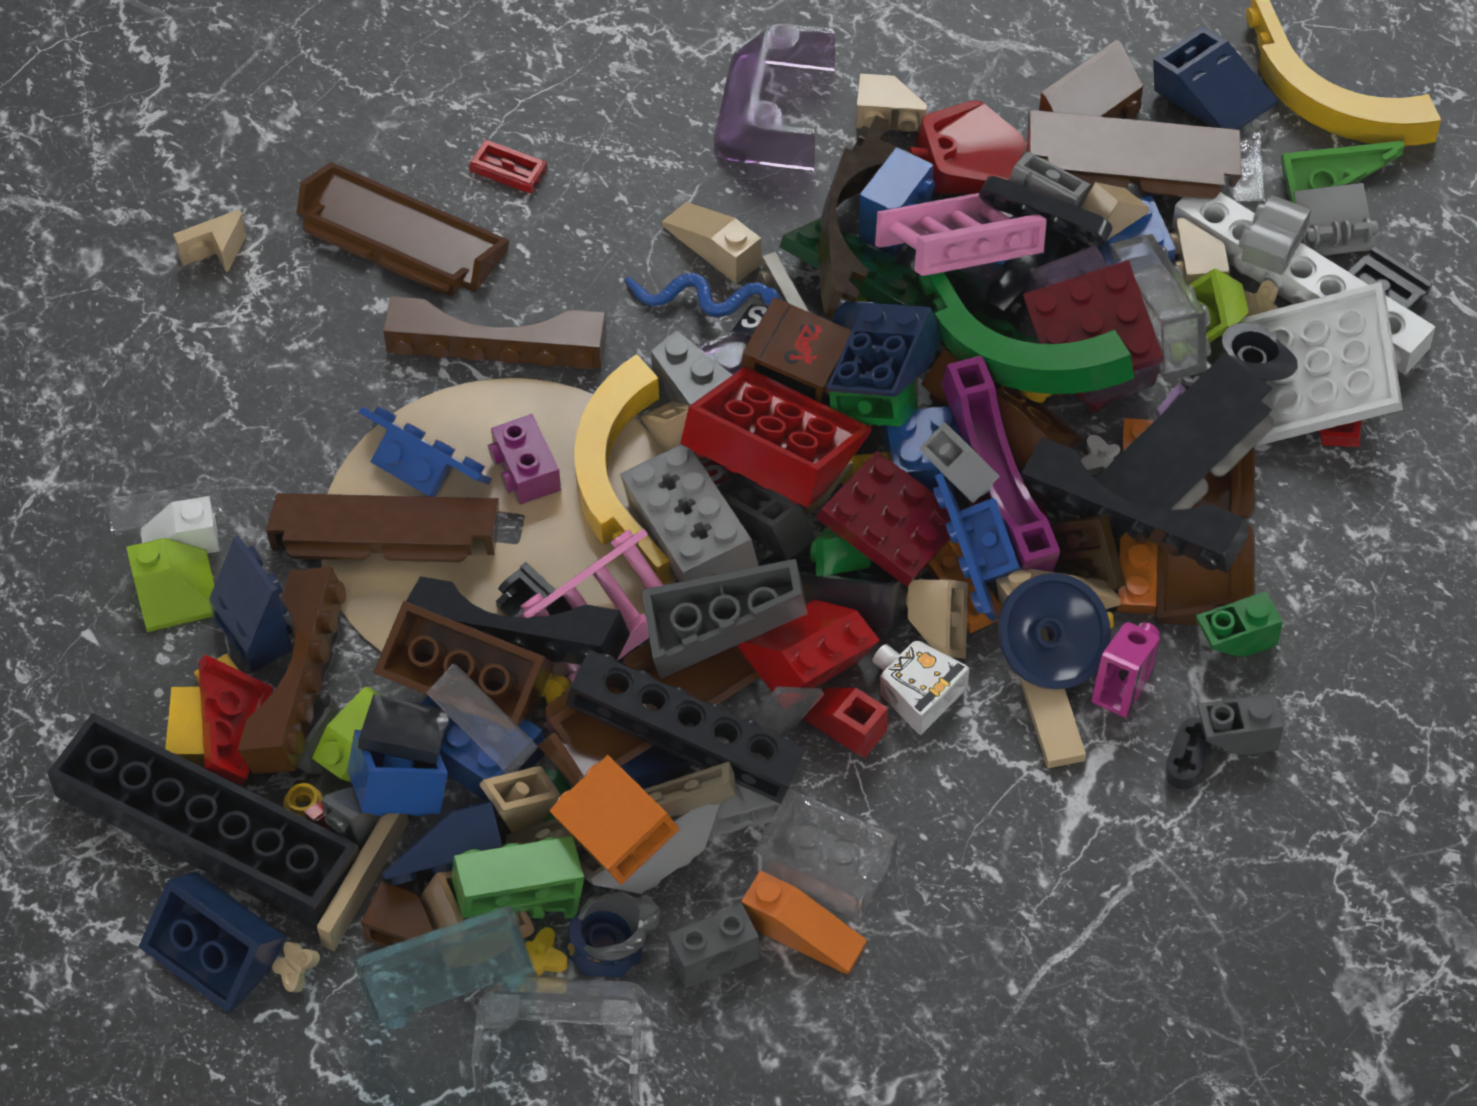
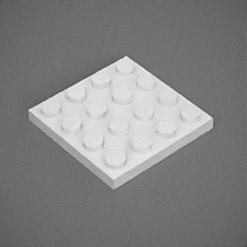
M1382 282L1247 316L1240 321V323H1255L1267 328L1294 354L1298 363L1297 370L1290 377L1276 381L1268 380L1266 382L1273 389L1261 401L1273 409L1269 415L1273 418L1274 426L1257 443L1258 446L1403 410L1387 300Z

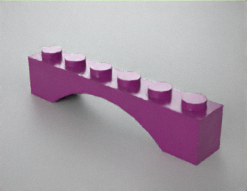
M983 356L947 364L941 386L960 435L1000 476L993 483L992 488L984 495L986 500L992 498L997 500L1022 570L1053 571L1061 551L1047 517L1033 501L1017 469L1003 427L995 386Z

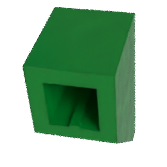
M828 527L823 529L822 533L811 545V562L816 563V576L824 577L866 569L874 564L871 559Z
M1266 591L1196 615V621L1212 650L1244 658L1278 646L1283 620Z

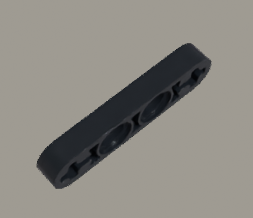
M989 176L979 191L980 198L987 205L1016 217L1039 214L1047 219L1046 228L1093 246H1103L1113 229L1107 219L1096 213L1000 177Z

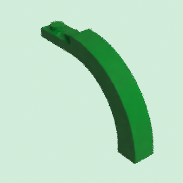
M944 272L918 276L925 295L929 296L932 294L934 298L932 303L936 312L934 313L943 334L942 341L948 350L959 361L983 356L993 382L1028 392L1071 394L1100 390L1134 379L1131 354L1116 330L1094 338L1063 344H1037L1019 341L996 333L976 320L967 311Z

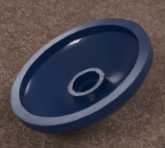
M1048 573L1024 581L1010 593L1000 612L998 638L1001 651L1012 670L1022 679L1037 687L1059 690L1083 683L1099 669L1101 656L1110 644V622L1101 599L1088 585L1069 575ZM1043 627L1047 628L1050 632V639L1048 641L1044 640L1041 636Z

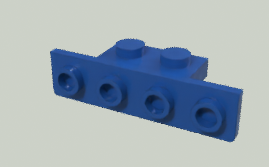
M363 406L360 408L358 413L387 429L370 462L424 494L435 497L451 467L484 484L489 485L493 478L482 473L485 468L484 465L465 456L463 461L453 456L455 452L453 447L437 439L434 444L423 439L426 432L408 422L404 427L395 423L394 421L397 416L380 406H377L375 411Z
M943 473L937 474L935 476L939 486L933 488L940 508H947L951 521L946 522V527L954 544L959 542L963 553V556L958 557L961 570L966 579L972 578L976 591L970 593L973 604L978 614L984 612L985 616L991 621H995L999 617L987 584L998 578L1008 576L1014 571L1022 570L999 504L995 498L960 510L950 480Z

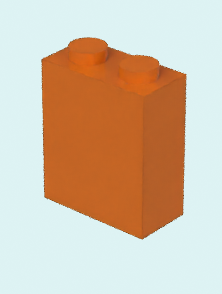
M609 755L599 763L591 766L586 775L571 790L564 792L558 798L556 804L549 810L561 826L620 885L630 878L680 830L668 813Z

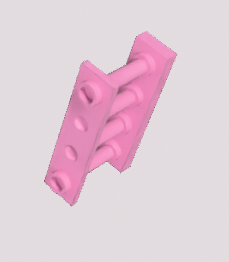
M979 193L877 211L875 245L880 248L902 243L908 244L916 250L914 271L925 276L1044 253L1047 219L1039 214L1011 219L1001 213L1000 210L987 205L980 198Z
M643 528L634 535L630 530H627L610 542L614 547L612 551L544 599L540 593L530 598L521 605L524 613L517 618L550 616L545 607L562 595L572 609L587 604L575 586L593 574L627 622L626 626L630 636L617 660L622 658L649 638L647 620L644 613L641 615L638 613L605 565L623 553L647 589L664 586L635 545L648 535ZM565 662L567 665L565 670L568 673L566 678L569 680L571 687L581 665Z

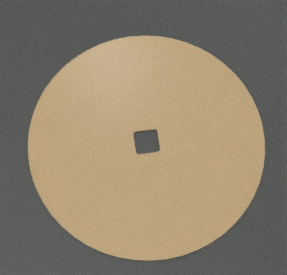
M486 379L441 389L421 397L393 413L397 416L394 421L395 423L404 427L408 422L426 432L423 439L432 444L437 439L455 449L453 456L462 461L467 456L485 466L482 473L493 478L490 484L487 485L451 467L435 497L499 498V512L521 514L525 518L518 544L496 542L495 555H487L485 541L483 539H474L473 555H467V558L459 563L389 561L384 558L383 553H371V556L366 560L321 559L322 567H332L339 581L344 583L346 600L341 605L340 610L348 622L367 642L382 653L401 605L409 597L420 576L451 581L458 591L472 604L487 612L507 617L496 606V600L503 594L498 590V587L505 579L520 569L523 563L527 562L550 585L558 589L614 549L610 543L611 541L602 545L593 533L579 502L576 485L574 458L576 433L582 414L593 396L592 393L561 383L538 379ZM533 414L559 468L561 491L520 505L514 492L508 493L501 477V472H504L501 464L494 465L488 450V444L493 443L492 427ZM633 418L624 428L612 449L607 474L618 500L641 528L645 529L628 502L620 473L664 453L653 435ZM379 424L366 434L349 453L328 491V494L430 497L370 462L387 431L386 428ZM621 553L605 566L640 615L644 613L646 616L642 590L647 588L623 553ZM671 568V581L666 583L665 585L673 584L677 580V577L675 576ZM593 574L575 586L588 605L617 609ZM565 662L554 663L552 675H568L565 670L567 667Z

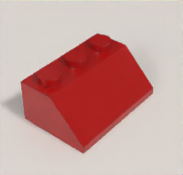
M815 599L806 604V615L740 643L737 646L780 704L784 706L856 665L880 641L857 610Z

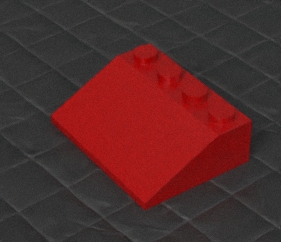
M745 366L689 406L680 444L693 450L695 454L707 457L725 466L727 470L739 473L757 482L759 486L771 489L789 498L791 502L808 508L827 493L870 435L871 427Z

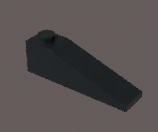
M766 557L758 563V566L787 560L781 557ZM792 557L790 559H796L804 597L808 602L816 599L855 609L871 627L872 631L890 632L908 617L906 605L908 587L875 562L870 568L822 577L816 576V563L811 562V557ZM920 574L914 580H919Z

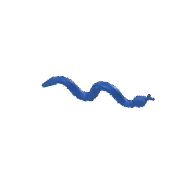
M695 272L681 274L673 279L663 291L655 295L648 294V291L632 280V278H625V283L636 298L644 304L653 307L666 305L683 289L693 286L697 289L700 308L706 314L715 318L732 314L750 296L760 294L763 302L768 307L774 297L782 300L774 288L754 282L739 288L725 302L715 303L713 302L711 287L707 279Z

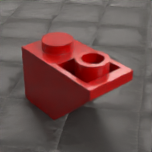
M824 688L801 714V719L857 755L865 758L887 732L888 708L857 688Z

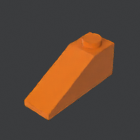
M761 870L741 901L757 932L846 975H849L867 944V939L797 887Z

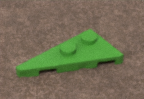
M1395 141L1282 153L1280 161L1289 201L1295 203L1294 191L1358 183L1402 156L1404 142Z

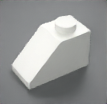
M210 496L171 502L141 528L142 543L166 538L206 549L207 553L220 552L216 520Z

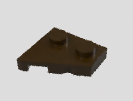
M1108 514L1049 523L1061 551L1055 565L1056 567L1070 569L1076 575L1086 579L1095 577L1107 582V587L1111 589H1118L1126 585Z

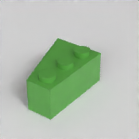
M551 836L538 842L526 844L509 843L501 848L484 851L477 849L468 850L460 855H454L451 875L462 918H509L511 915L510 911H529L531 918H543L545 916L544 911L563 912L565 918H573L578 913L584 882V874L573 836L563 838Z

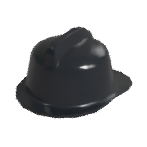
M1248 322L1236 323L1227 328L1222 336V346L1227 355L1265 383L1268 380L1286 379L1293 375L1298 368L1297 358L1271 331L1261 325Z

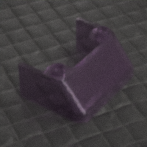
M778 23L770 26L733 53L714 133V151L720 158L730 161L814 171L815 129L782 125V111L780 107L772 102L759 101L767 63L834 71L836 29Z

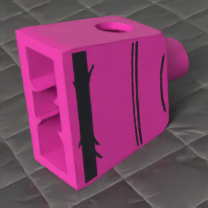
M1130 622L1123 624L1101 656L1091 700L1092 703L1125 718L1128 716L1154 669L1161 640L1159 637L1160 633L1154 625L1143 622L1139 626ZM1122 669L1129 671L1124 681L1119 677V672Z

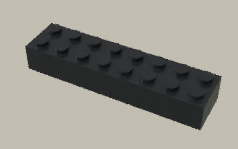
M94 713L89 716L47 772L56 797L317 928L318 923L359 855L356 843Z

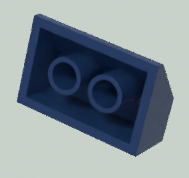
M194 872L167 881L138 947L229 1013L244 1000L271 970L286 936L203 876Z

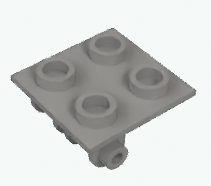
M1363 183L1293 192L1296 204L1312 209L1309 228L1303 238L1304 245L1322 256L1370 251L1373 246L1376 247L1374 235L1378 234V223L1376 220L1371 221Z

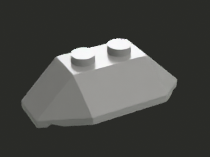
M708 804L693 809L680 817L671 816V819L680 830L622 885L585 850L579 859L584 879L596 886L638 894L656 887L663 878L676 869L688 865L695 856L705 850L720 804Z

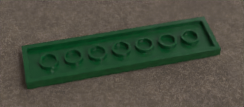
M819 218L784 234L779 246L781 249L818 270L817 249L821 219ZM840 230L849 249L869 270L864 282L851 276L849 278V281L860 291V294L878 304L931 307L933 314L936 313L932 303L934 298L932 294L926 296L923 292L920 282L916 280L918 273L914 271L915 269L899 264L888 253L878 252L866 245L865 240L862 238L848 235ZM983 308L975 314L967 310L976 320L996 333L1019 341L1039 344L1036 337L1026 336L1017 331L1006 320L994 319L984 313Z

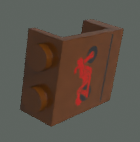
M774 297L742 352L741 369L746 366L757 372L760 366L763 365L815 388L814 400L823 403L826 396L829 395L827 390L828 383L852 330Z

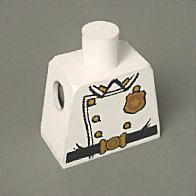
M920 641L912 642L901 654L887 644H884L873 657V663L883 670L880 676V693L882 697L920 735L968 688V666Z

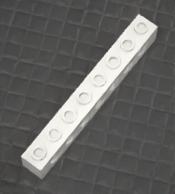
M1221 192L1213 200L1183 197L1175 205L1172 228L1175 229L1176 218H1185L1217 238L1225 245L1227 260L1230 265L1234 266L1238 272L1248 275L1260 284L1265 280L1272 281L1278 287L1277 294L1292 304L1368 285L1303 243L1295 250L1287 269L1282 275L1242 261L1243 249L1239 248V241L1246 227L1251 229L1254 225L1253 217L1255 213ZM1386 296L1396 367L1399 372L1406 375L1430 349L1436 326Z

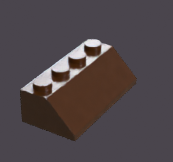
M948 349L942 351L921 383L931 393L929 395L930 399L939 406H949L941 386L947 364L959 362ZM993 382L1007 441L1020 474L1042 437L1071 449L1079 444L1082 437L1043 404L1026 398L1018 389Z
M403 601L373 673L517 731L539 701L554 663L544 656Z

